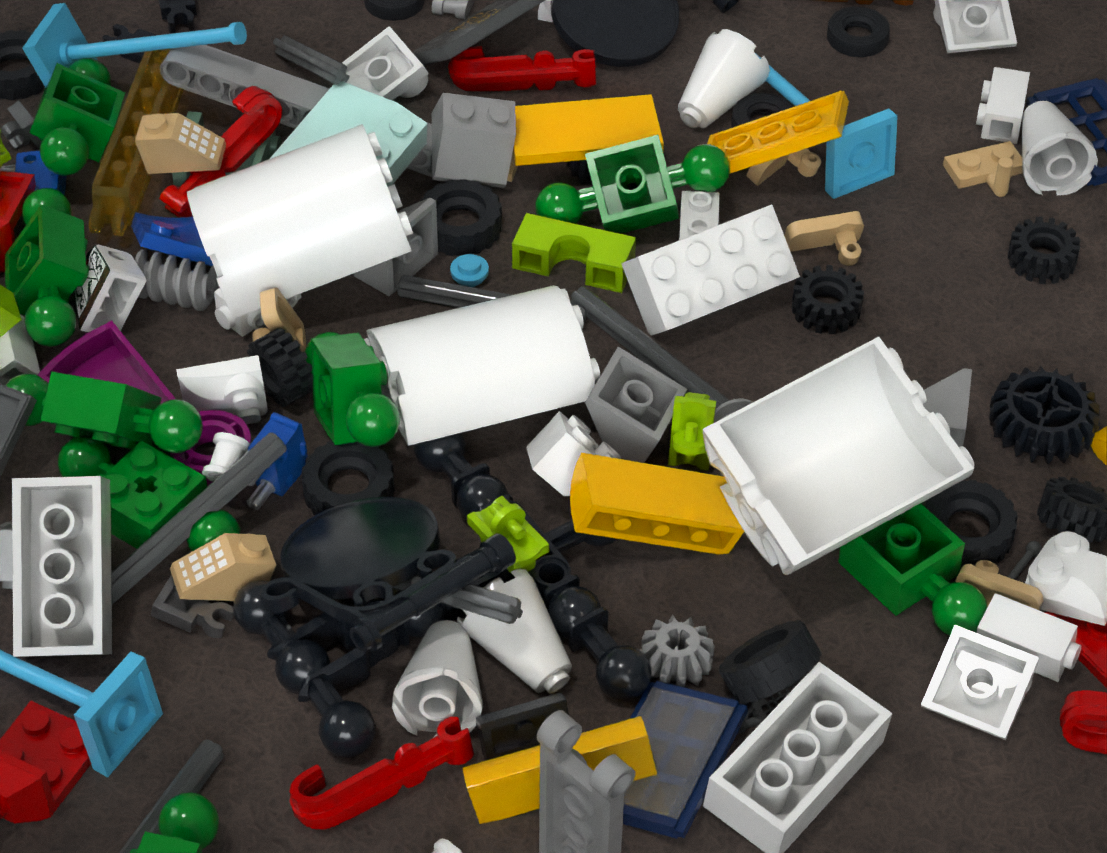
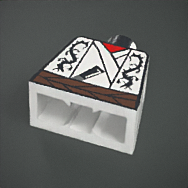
M98 244L93 246L86 255V265L89 266V273L85 283L81 287L77 286L74 290L79 328L81 331L90 332L112 320L121 331L147 280L131 254Z

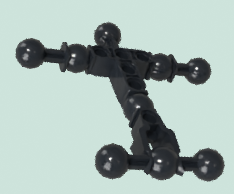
M462 433L414 444V453L419 464L429 471L445 472L450 478L452 503L459 508L461 516L465 520H467L468 514L484 510L500 496H503L510 504H518L508 494L505 484L495 476L490 475V468L486 463L472 468L463 457L466 443ZM525 511V520L549 543V552L536 559L535 568L528 571V573L535 581L557 633L561 637L569 639L568 647L572 652L586 646L598 661L596 679L601 691L613 699L624 701L639 697L647 689L652 678L651 666L646 654L634 646L618 645L608 633V610L605 607H601L596 594L588 588L580 586L579 577L576 574L571 575V567L561 554L582 542L593 546H605L614 543L617 539L577 533L574 529L573 520L544 534ZM474 550L456 560L459 561L467 555L473 556L475 555L477 550ZM506 568L500 573H486L470 584L483 588L498 577L504 583L515 577ZM258 580L246 584L238 590L233 605V613L238 625L248 633L264 634L272 645L267 652V657L276 661L275 673L281 686L290 693L299 694V702L311 701L322 716L318 734L324 747L333 755L346 758L360 755L371 746L376 732V724L370 710L359 702L343 701L338 691L366 681L371 674V667L395 653L400 645L405 647L410 644L409 636L424 637L429 627L438 621L457 620L458 617L464 619L467 616L462 609L438 603L421 615L413 616L381 637L382 647L374 652L369 650L361 652L354 645L350 637V629L354 625L340 621L325 612L299 627L295 634L285 620L288 611L272 613L263 607L260 590L268 581ZM385 598L384 600H375L364 604V606L381 603L385 601ZM334 644H341L350 651L331 663L325 648Z

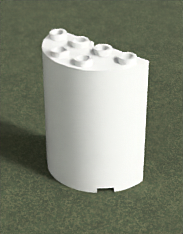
M363 124L187 191L189 205L207 256H210L217 274L216 280L233 319L261 309L260 292L277 287L285 299L412 251L406 237L413 234L405 211L401 213L396 211L397 208L403 206L395 184L388 187L386 183L393 181L385 158L376 159V156L383 153L375 132L367 134Z
M555 285L368 329L366 331L368 338L364 339L368 346L373 347L378 360L383 361L385 364L387 383L381 386V391L398 408L400 415L399 430L408 446L585 402L601 376L596 359H590L582 332L584 322L579 306H572L566 289H560Z
M880 337L867 342L703 429V439L710 465L720 470L725 477L727 483L720 486V489L734 516L765 560L772 567L779 563L782 573L785 575L797 571L965 480L974 471V461L968 450L963 446L958 447L950 436L948 423L940 413H930L925 409L923 404L926 403L927 399L923 388L916 380L911 381L903 370V364L898 353L893 348L888 349Z

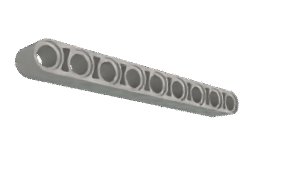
M208 45L172 48L159 68L161 76L169 84L235 108L236 106L233 105L232 101L246 88L257 86L260 89H266L281 104L282 117L280 124L294 129L330 89ZM427 123V144L407 168L432 177V124Z

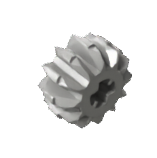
M672 615L668 624L656 619L652 630H645L642 636V649L640 651L646 654L651 666V679L660 677V682L669 684L670 681H676L677 686L684 687L686 680L698 686L702 680V675H709V671L712 669V657L714 656L715 647L713 639L708 638L706 626L694 627L691 617L685 622H678L674 615Z

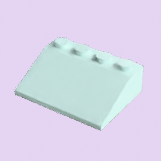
M341 81L338 85H332L271 158L363 124L367 134L372 132L376 134L383 153L376 156V159L385 158L393 181L386 183L388 187L393 185L427 144V122L395 101Z

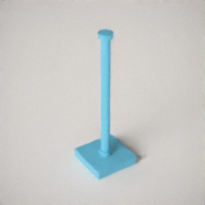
M59 3L53 4L22 49L46 88L56 63L69 68L73 62L83 58L97 60L96 57L224 42L240 45L245 43L247 31L242 22H233L229 27L88 43L67 5Z
M769 65L770 72L766 79L768 84L794 106L810 101ZM888 108L847 124L843 128L842 137L826 142L825 191L833 199L895 175L897 115Z
M0 650V670L80 706L74 714V718L93 770L106 777L110 776L163 715L146 659L132 651L93 693Z

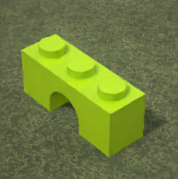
M526 213L512 242V268L549 277L552 268L558 262L577 260L586 265L585 285L622 293L627 283V277L621 263L635 258L636 237Z

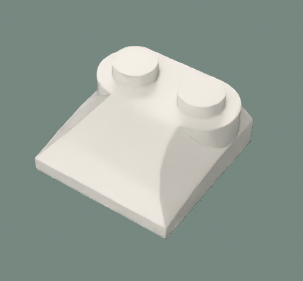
M934 0L935 8L933 15L936 23L941 28L947 54L1016 47L1017 40L1008 0Z
M390 26L342 62L348 67L346 74L350 76L346 83L389 100H393L398 96L405 98L414 97L421 93L428 83V71Z
M258 355L176 369L183 400L192 404L198 412L222 410L238 416L246 424L258 423L261 420V415H265L268 411Z
M1065 531L1051 537L1030 565L1025 581L1026 584L1034 586L1041 591L1043 595L1041 610L1105 626L1107 623V556L1090 551L1088 540L1077 533Z
M955 625L921 703V707L1006 740L1025 694L1032 685L1039 657Z

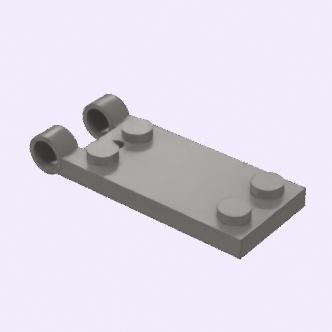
M563 710L552 713L542 723L537 733V741L540 743L539 853H621L624 793L631 786L635 778V770L615 754L603 759L594 771L588 767L583 756L573 749L582 733V726Z

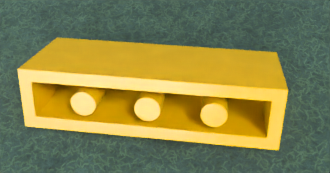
M582 452L577 460L570 488L571 515L574 529L577 533L719 555L729 554L744 533L720 489V486L727 483L724 476Z
M641 716L583 732L577 743L573 746V749L583 756L588 767L593 771L603 759L615 754L635 770L633 781L657 775L648 735ZM540 745L463 767L466 787L480 824L540 809Z

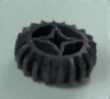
M1040 366L1036 372H1032L1025 367L1020 375L1011 372L1006 381H1000L994 396L991 398L989 420L990 425L993 426L994 437L1002 438L1003 448L1015 445L1016 457L1027 452L1030 453L1031 463L1037 456H1044V460L1048 465L1054 456H1057L1060 461L1065 463L1070 455L1078 458L1083 449H1089L1095 433L1099 429L1100 405L1096 403L1095 393L1087 391L1086 382H1074L1073 373L1063 376L1059 374L1058 368L1053 372H1045L1042 366ZM1044 411H1047L1046 416L1042 417Z

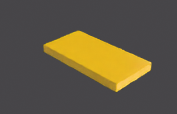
M839 91L709 136L707 144L717 146L727 155L731 174L842 137L849 100L844 91Z
M652 94L515 106L516 138L513 155L516 166L586 160V153L654 135H659L662 150L664 151V142Z

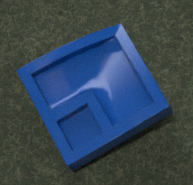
M135 212L131 228L141 247L180 258H188L195 262L202 261L209 266L213 265L210 256H207L193 216L171 218Z

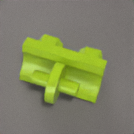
M688 392L685 394V397L675 396L668 465L692 464L701 470L709 471L710 462L705 449L703 429L714 423L717 401L710 400L708 395Z
M500 496L484 510L468 514L467 524L480 536L481 542L496 533L503 535L512 545L516 555L515 563L507 568L511 573V571L517 569H526L528 572L535 568L536 559L549 552V543L525 520V511L518 504H510L503 496Z

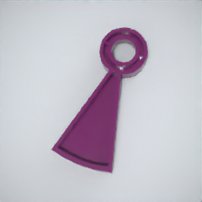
M112 320L70 344L37 374V376L47 381L48 384L52 371L127 384L162 397L161 403L176 399ZM222 410L200 411L203 431L199 441L185 452H169L170 457L202 474L204 466L210 464L212 455H201L194 451L198 446L212 442L216 433H230L247 440L250 444L252 443L249 428L243 419ZM206 478L208 487L213 481Z

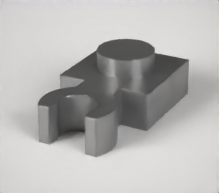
M172 575L158 595L151 610L152 617L189 633L195 624L200 625L204 632L213 638H222L225 630V625L216 622L215 619L223 618L231 621L234 616L233 607L224 602L209 603V600L180 599Z

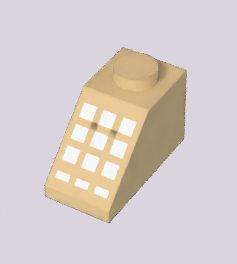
M179 113L143 115L135 138L137 148L148 174L220 170L226 148L224 138Z
M224 533L174 561L170 571L180 599L235 601L238 590L249 582L258 580L269 582L276 567V562L266 535Z

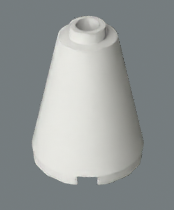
M722 29L719 34L713 32L708 37L678 104L680 118L687 126L691 128H706L735 106L738 101L748 96L766 81L770 72L768 61L765 56L759 59L754 52L757 46L751 40L728 29Z
M1038 101L1031 104L1022 115V171L1027 185L1035 193L1041 195V191L1056 190L1057 195H1068L1078 191L1092 178L1091 172L1094 165L1097 167L1098 158L1093 144L1053 103Z
M517 569L511 571L515 577L514 579L504 583L498 577L483 588L520 599L521 609L523 610L521 618H517L513 624H508L463 610L467 616L465 619L458 617L457 622L462 625L473 640L537 693L547 690L549 694H552L569 681L568 673L572 668V664L533 577L530 576L526 569Z
M438 621L427 630L393 692L392 709L397 721L408 732L416 736L418 731L437 732L440 722L449 717H459L461 730L468 728L470 733L475 728L476 717L481 715L483 708L470 636L462 625L455 621Z

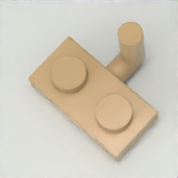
M1011 141L945 156L943 161L944 168L958 189L987 182L993 193L998 197H1003L1008 193L1011 176L1023 174L1022 157Z

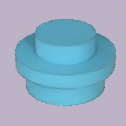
M465 254L453 260L450 266V273L458 284L474 287L481 284L487 278L489 266L487 261L481 256Z

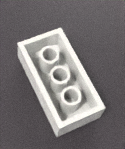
M772 204L621 263L650 335L670 330L800 277Z
M102 476L12 478L13 657L112 654L110 480Z
M818 662L709 777L703 807L765 853H784L881 746L893 713Z

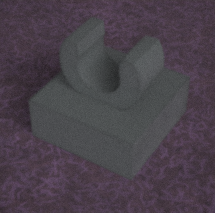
M18 100L7 108L16 121L4 124L1 132L15 150L28 145L30 139L37 148H40L42 141L37 136L29 133L34 119Z

